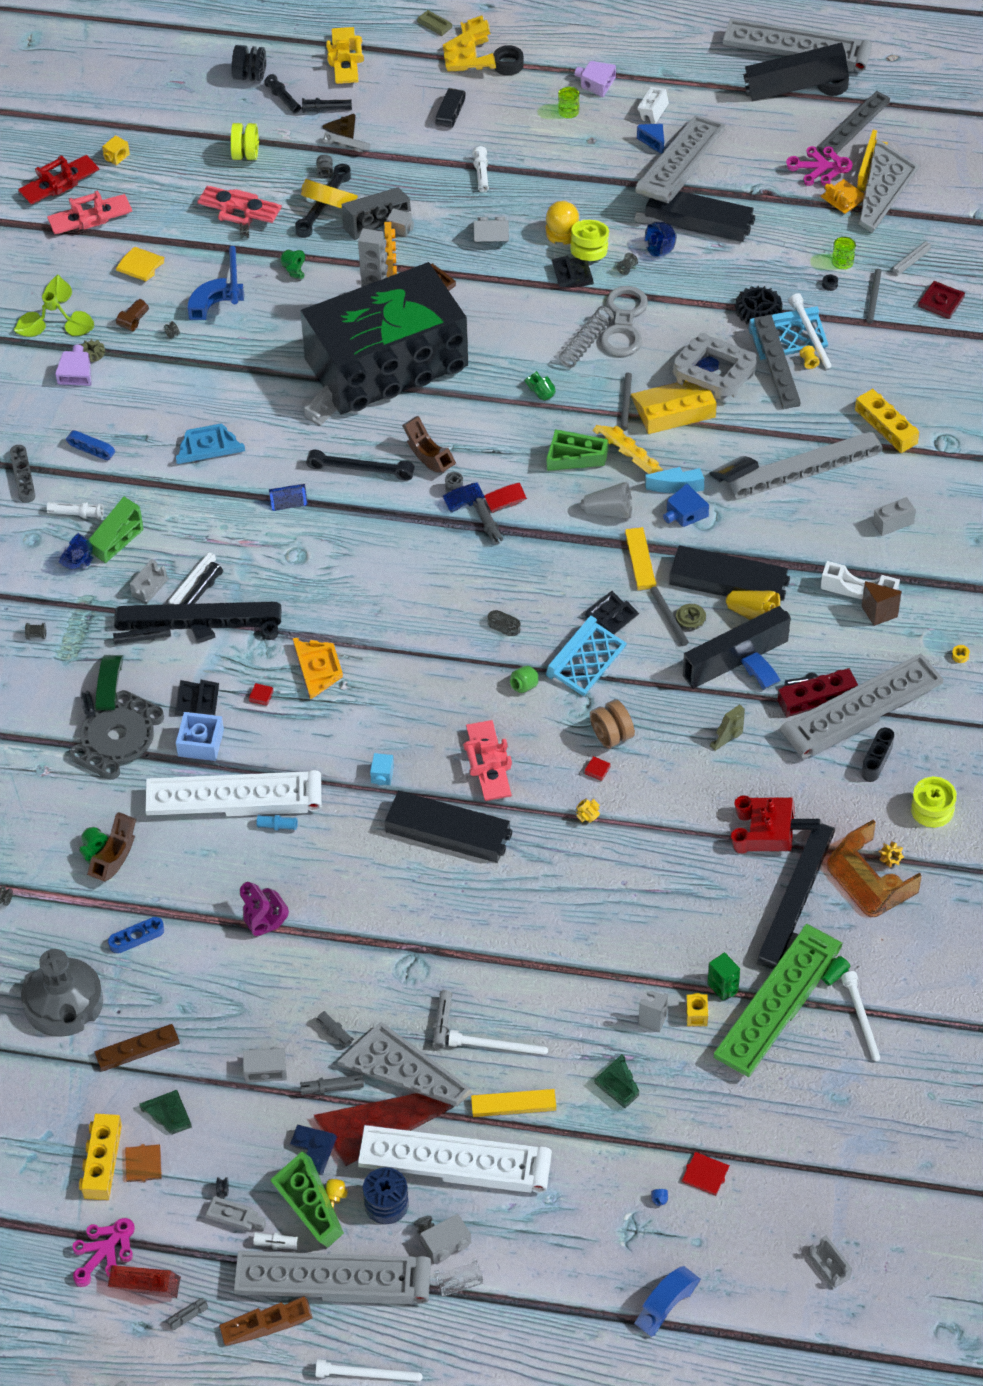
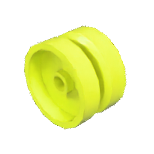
M233 123L231 128L232 160H242L244 151L247 160H257L259 149L257 123H248L245 131L242 123Z
M591 219L578 221L572 226V239L570 242L572 255L585 261H597L607 255L608 226L600 221Z
M932 776L919 781L913 791L911 804L913 818L919 824L932 828L941 827L949 823L954 815L957 793L954 786L941 777Z

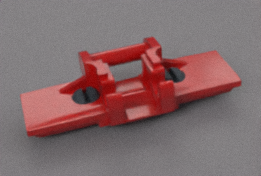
M60 155L58 159L40 168H35L39 178L19 188L18 192L31 205L50 195H59L77 186L79 180L99 170V167L88 155H84L70 163ZM61 165V172L53 176L48 172Z

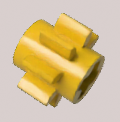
M585 798L576 806L578 810L576 816L581 822L586 820L591 823L599 816L600 812L598 810L600 805L594 799L590 801Z
M891 841L890 845L883 843L884 847L878 851L881 854L879 860L883 863L886 862V865L889 867L893 863L900 865L899 861L904 858L901 852L903 847L897 846V843Z

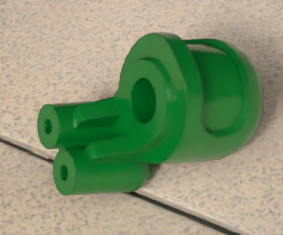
M285 250L280 257L282 266L286 268L291 277L303 279L305 274L302 272L301 267L305 261V253L302 250Z
M537 371L531 377L529 376L524 380L529 389L534 391L542 401L551 399L556 393V388L550 378L546 376L542 379Z
M97 827L85 829L81 836L84 846H80L79 852L89 865L92 856L96 855L95 853L101 852L109 839Z

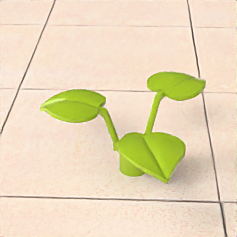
M57 274L49 282L42 295L44 305H42V316L40 317L37 312L25 313L18 320L14 331L24 337L40 335L46 328V324L43 321L46 309L54 311L57 308L68 320L65 324V330L71 336H82L92 331L95 325L91 316L86 312L75 311L70 318L61 308L59 302L63 303L69 300L72 295V289Z

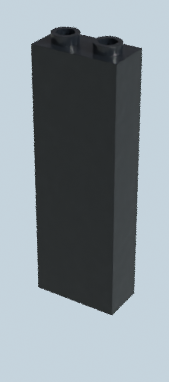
M842 42L745 66L746 73L743 74L745 84L748 83L745 86L747 96H751L752 101L849 78L846 53Z
M679 191L669 203L649 198L645 208V217L666 222L658 223L744 242L746 235L749 236L751 225H754L756 215H753V207Z
M679 545L670 571L669 585L725 597L732 591H774L780 595L781 602L785 600L786 590L784 588L789 586L790 576L787 575L788 568Z
M778 606L685 652L683 659L684 679L692 689H695L742 665L741 660L756 652L762 655L788 642L791 621L789 613L784 611L781 606Z
M399 790L385 819L386 833L498 863L500 856H504L506 841H510L513 832L510 829L509 820Z

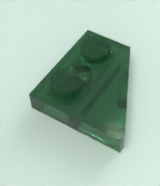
M621 1054L595 1078L594 1084L626 1109L639 1096L640 1091L633 1080L631 1070L628 1069L625 1056Z
M177 1090L139 1103L141 1111L152 1116L156 1123L163 1125L165 1130L172 1135L192 1128Z

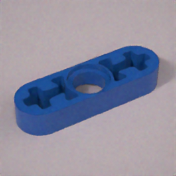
M72 430L66 437V441L70 446L108 461L115 454V449L110 444L76 430Z
M152 917L112 934L108 939L110 950L113 953L119 954L160 937L164 933L163 921L158 917ZM134 932L142 933L141 937L137 939L132 938L131 935Z

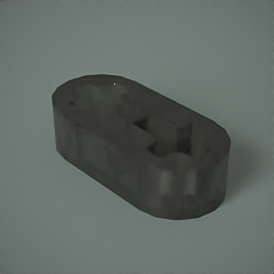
M498 610L488 613L487 620L490 628L508 636H516L520 633L521 623L519 619Z

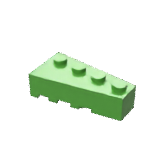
M303 1151L300 1152L271 1179V1182L315 1238L329 1248L344 1232L312 1158Z

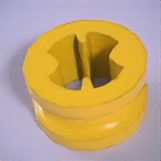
M965 645L955 646L952 651V659L957 663L967 662L970 653L968 647Z

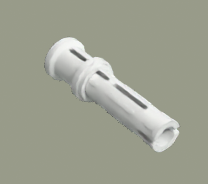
M479 146L472 150V155L475 159L473 165L477 170L478 190L484 193L489 190L486 168L488 166V159L486 158L487 149Z
M48 502L47 513L77 515L83 519L94 517L102 520L104 506L102 503L92 505L87 502L82 504Z

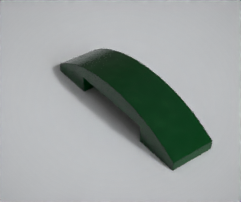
M104 655L102 658L97 681L96 710H115L119 673L122 670L123 655Z

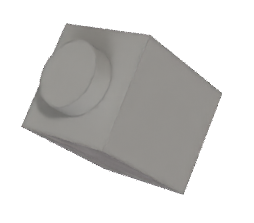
M393 209L386 220L391 222L392 229H395V234L406 237L414 227L412 214Z

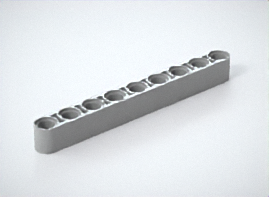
M868 432L759 467L728 483L737 499H743L875 456L882 451V445L873 432Z

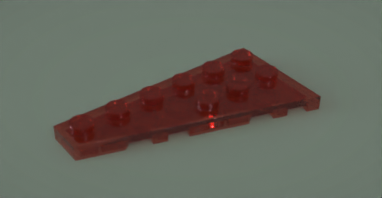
M415 1093L316 1114L314 1119L322 1131L334 1133L337 1136L333 1148L344 1165L348 1166L359 1160L365 1125L412 1131L454 1108V1105Z

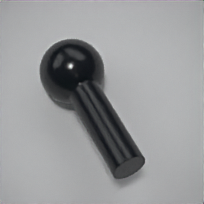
M810 672L805 677L785 680L784 684L785 686H790L803 680L817 678L818 675Z

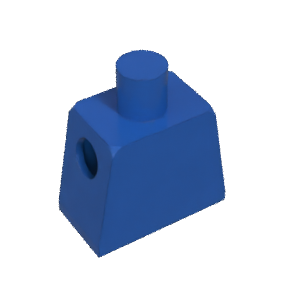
M686 484L668 499L667 512L663 514V518L668 524L676 520L682 527L709 517V504L693 488Z

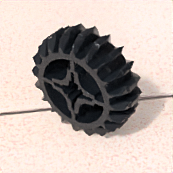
M759 285L756 288L753 286L750 289L745 288L737 296L735 304L737 316L740 317L741 321H745L746 324H749L752 318L782 313L783 307L781 296L777 294V291H773L772 288L766 289V286L762 288Z

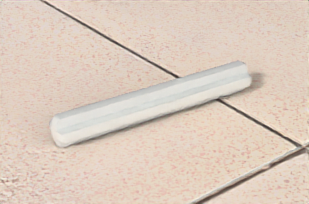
M208 552L168 600L169 604H180L199 581L200 574L208 569V564L215 562L214 554Z

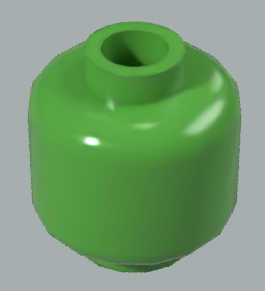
M527 665L513 671L510 676L511 687L519 693H525L535 688L538 684L537 671Z

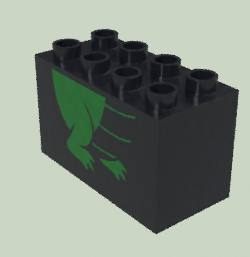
M429 262L300 310L305 360L322 387H329L332 393V402L340 415L350 411H361L368 404L384 398L392 399L404 390L415 386H426L435 378L448 373L457 374L464 367L468 366L467 317Z

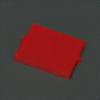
M695 1152L690 1164L686 1166L687 1170L682 1183L716 1196L722 1183H725V1176L730 1165Z

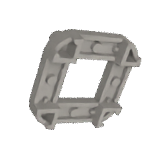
M700 333L675 358L672 374L677 378L676 382L681 385L685 381H689L714 391V398L721 399V396L730 395L734 398L738 395L739 388L748 377L754 376L757 362L756 354L723 340L710 337L705 333ZM708 354L735 363L724 377L695 366L702 357L706 358Z

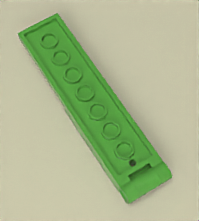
M805 924L797 938L714 1052L713 1058L750 1077L789 1020H793L817 986L833 958L840 952L843 942L809 924Z

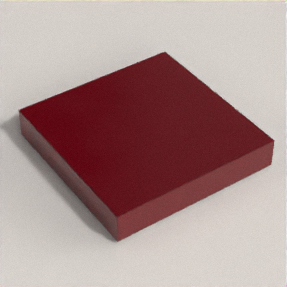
M933 281L918 302V307L950 319L964 299L965 293Z

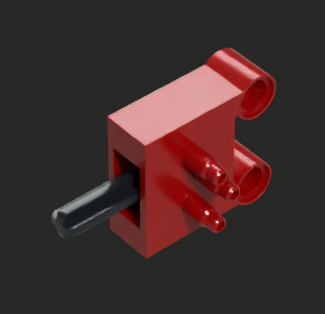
M742 795L737 797L734 802L737 817L742 821L751 819L750 832L744 828H737L731 833L733 848L735 852L740 854L748 851H791L793 830H819L821 828L820 819H794L795 806L793 797L750 798L749 796Z

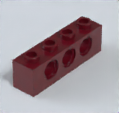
M850 668L837 670L834 673L820 675L817 678L803 680L800 683L778 689L777 701L785 717L788 718L810 711L857 687L858 683Z

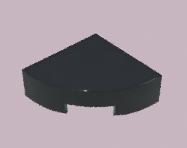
M205 625L191 626L197 643L216 638L214 631Z

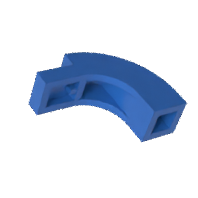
M227 278L205 282L194 290L188 302L189 320H207L208 310L214 303L231 300L229 296L231 285L227 283ZM237 284L240 291L238 301H244L243 284Z
M685 1266L672 1271L649 1295L642 1306L644 1309L634 1324L651 1337L655 1336L669 1312L679 1301L692 1295L701 1278Z

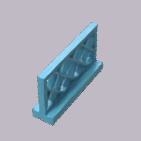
M818 306L805 308L804 310L810 322H816L817 324L815 332L822 339V347H828V341L819 318ZM797 310L772 315L776 329L784 331L782 336H779L780 342L789 346L788 349L783 350L785 355L799 353L803 347L808 345L814 347L811 338L807 339L801 335L804 330H807ZM754 318L749 321L748 330L752 334L759 359L763 360L766 357L762 352V345H760V339L757 337ZM798 326L801 330L799 333L790 330V328ZM787 333L795 337L792 342L784 339ZM797 339H800L806 344L800 347L795 342Z
M590 616L553 659L548 665L546 672L547 677L550 679L557 678L582 696L589 692L627 645L626 642L596 623L597 619L593 616ZM598 631L603 635V639H594L593 633ZM614 642L620 647L610 650L608 643ZM605 643L606 650L596 651L595 644ZM592 644L593 651L583 652V645ZM598 655H607L608 661L599 662ZM594 656L596 663H586L585 657ZM581 657L583 664L573 665L572 658ZM597 667V674L588 675L587 668ZM584 668L585 675L575 676L574 669ZM562 670H571L572 677H565L560 673ZM586 680V688L583 689L578 686L577 681Z

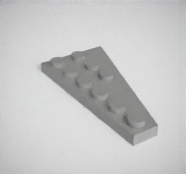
M879 139L875 143L858 222L860 226L871 233L875 231L920 167Z
M382 1022L377 1024L338 1060V1066L454 1106H458L471 1094L470 1087Z

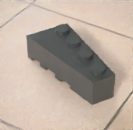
M399 187L341 204L343 229L354 240L360 237L363 228L375 230L383 226L393 209L404 212L411 211L410 198Z

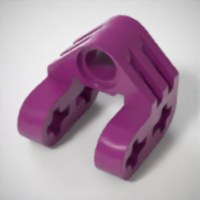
M251 882L242 884L240 896L245 902L243 906V920L252 934L260 936L278 929L289 914V909L279 893L270 888L261 890L257 884Z

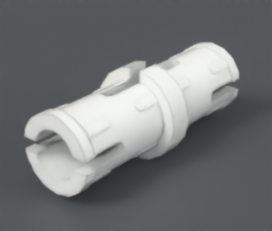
M255 1232L254 1246L272 1247L273 1250H278V1248L297 1250L298 1236Z

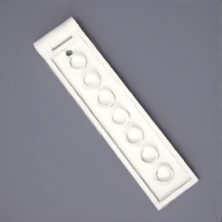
M316 770L308 772L150 778L146 781V815L225 812L226 816L308 813V810L318 811L322 807L321 773Z
M365 1125L358 1167L370 1169L388 1167L402 1173L442 1177L443 1182L529 1193L532 1190L537 1193H543L547 1190L552 1151L547 1147H533Z

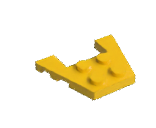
M484 20L443 44L445 65L448 72L465 71L468 68L475 67L477 70L483 69V67L496 68L493 53L477 58L475 39L491 34L488 20Z

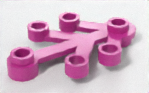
M814 146L807 148V156L814 158L818 162L800 161L797 156H790L786 160L787 168L793 172L799 168L816 169L804 176V184L806 186L813 185L814 179L827 169L833 170L827 175L821 176V184L823 186L831 184V179L839 173L850 172L853 167L852 161L849 158L839 157L830 146L825 147L823 153L824 157L831 158L834 162H828Z
M121 1218L114 1225L105 1227L91 1224L86 1229L90 1239H97L103 1235H111L108 1240L84 1243L82 1240H77L73 1243L72 1248L76 1255L97 1251L83 1268H78L74 1271L73 1279L77 1286L86 1287L90 1284V1273L106 1255V1275L109 1278L118 1276L119 1269L116 1265L115 1245L120 1239L122 1246L119 1252L120 1259L123 1262L132 1260L133 1253L130 1249L129 1238L135 1231L132 1220ZM122 1226H127L126 1229H120ZM91 1230H97L95 1234H90ZM79 1245L83 1246V1248L80 1250L76 1249V1247ZM126 1252L130 1253L127 1257L122 1256ZM112 1268L116 1269L113 1273L108 1272ZM85 1273L84 1277H78L79 1274Z

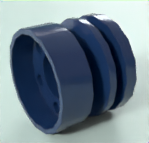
M388 1167L378 1168L370 1172L362 1186L365 1212L376 1223L384 1225L396 1223L405 1216L409 1207L408 1187L405 1177L396 1169Z

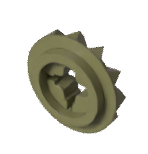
M91 339L89 342L84 340L83 344H79L83 346V352L89 354L90 362L100 360L105 354L104 344L100 343L99 340L93 341Z
M685 604L677 610L676 620L680 623L681 627L697 629L698 626H703V623L706 621V612L697 604ZM688 613L694 617V620L688 618Z

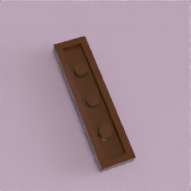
M172 1023L96 1050L94 1053L101 1072L179 1045L180 1041Z

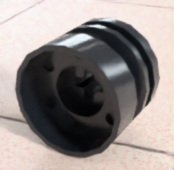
M235 45L232 55L233 79L245 80L247 74H249L250 81H254L256 78V81L262 82L267 64L265 47H259L257 50L256 46H252L249 53L248 46Z

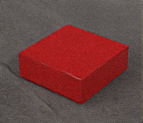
M255 683L249 696V702L268 706L274 692L273 687Z
M593 756L585 769V775L603 781L611 767V763Z

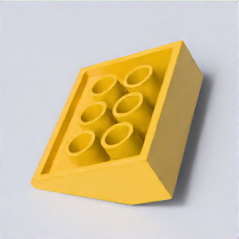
M685 381L682 385L676 382L631 393L633 403L648 434L716 418L717 403L711 390L689 381Z

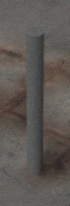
M875 269L866 320L870 324L874 321L882 273L881 269Z
M629 372L625 374L620 427L623 431L628 429L632 374Z
M656 586L652 587L650 591L683 646L689 643L688 639Z

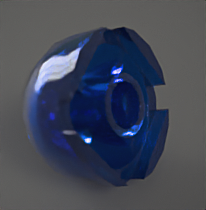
M653 222L647 226L644 237L649 247H646L647 251L653 257L667 255L674 249L677 235L671 225L665 222Z
M77 533L69 542V547L67 550H64L59 560V563L69 570H79L85 565L88 567L94 559L91 556L93 552L92 543L84 535Z

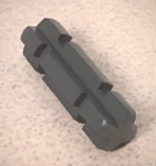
M203 1298L198 1299L194 1305L190 1304L179 1311L177 1316L173 1315L167 1319L172 1330L177 1329L181 1326V1323L185 1324L196 1317L198 1312L202 1313L207 1310L208 1305Z

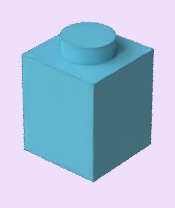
M374 753L370 771L371 783L391 785L394 770L393 755Z

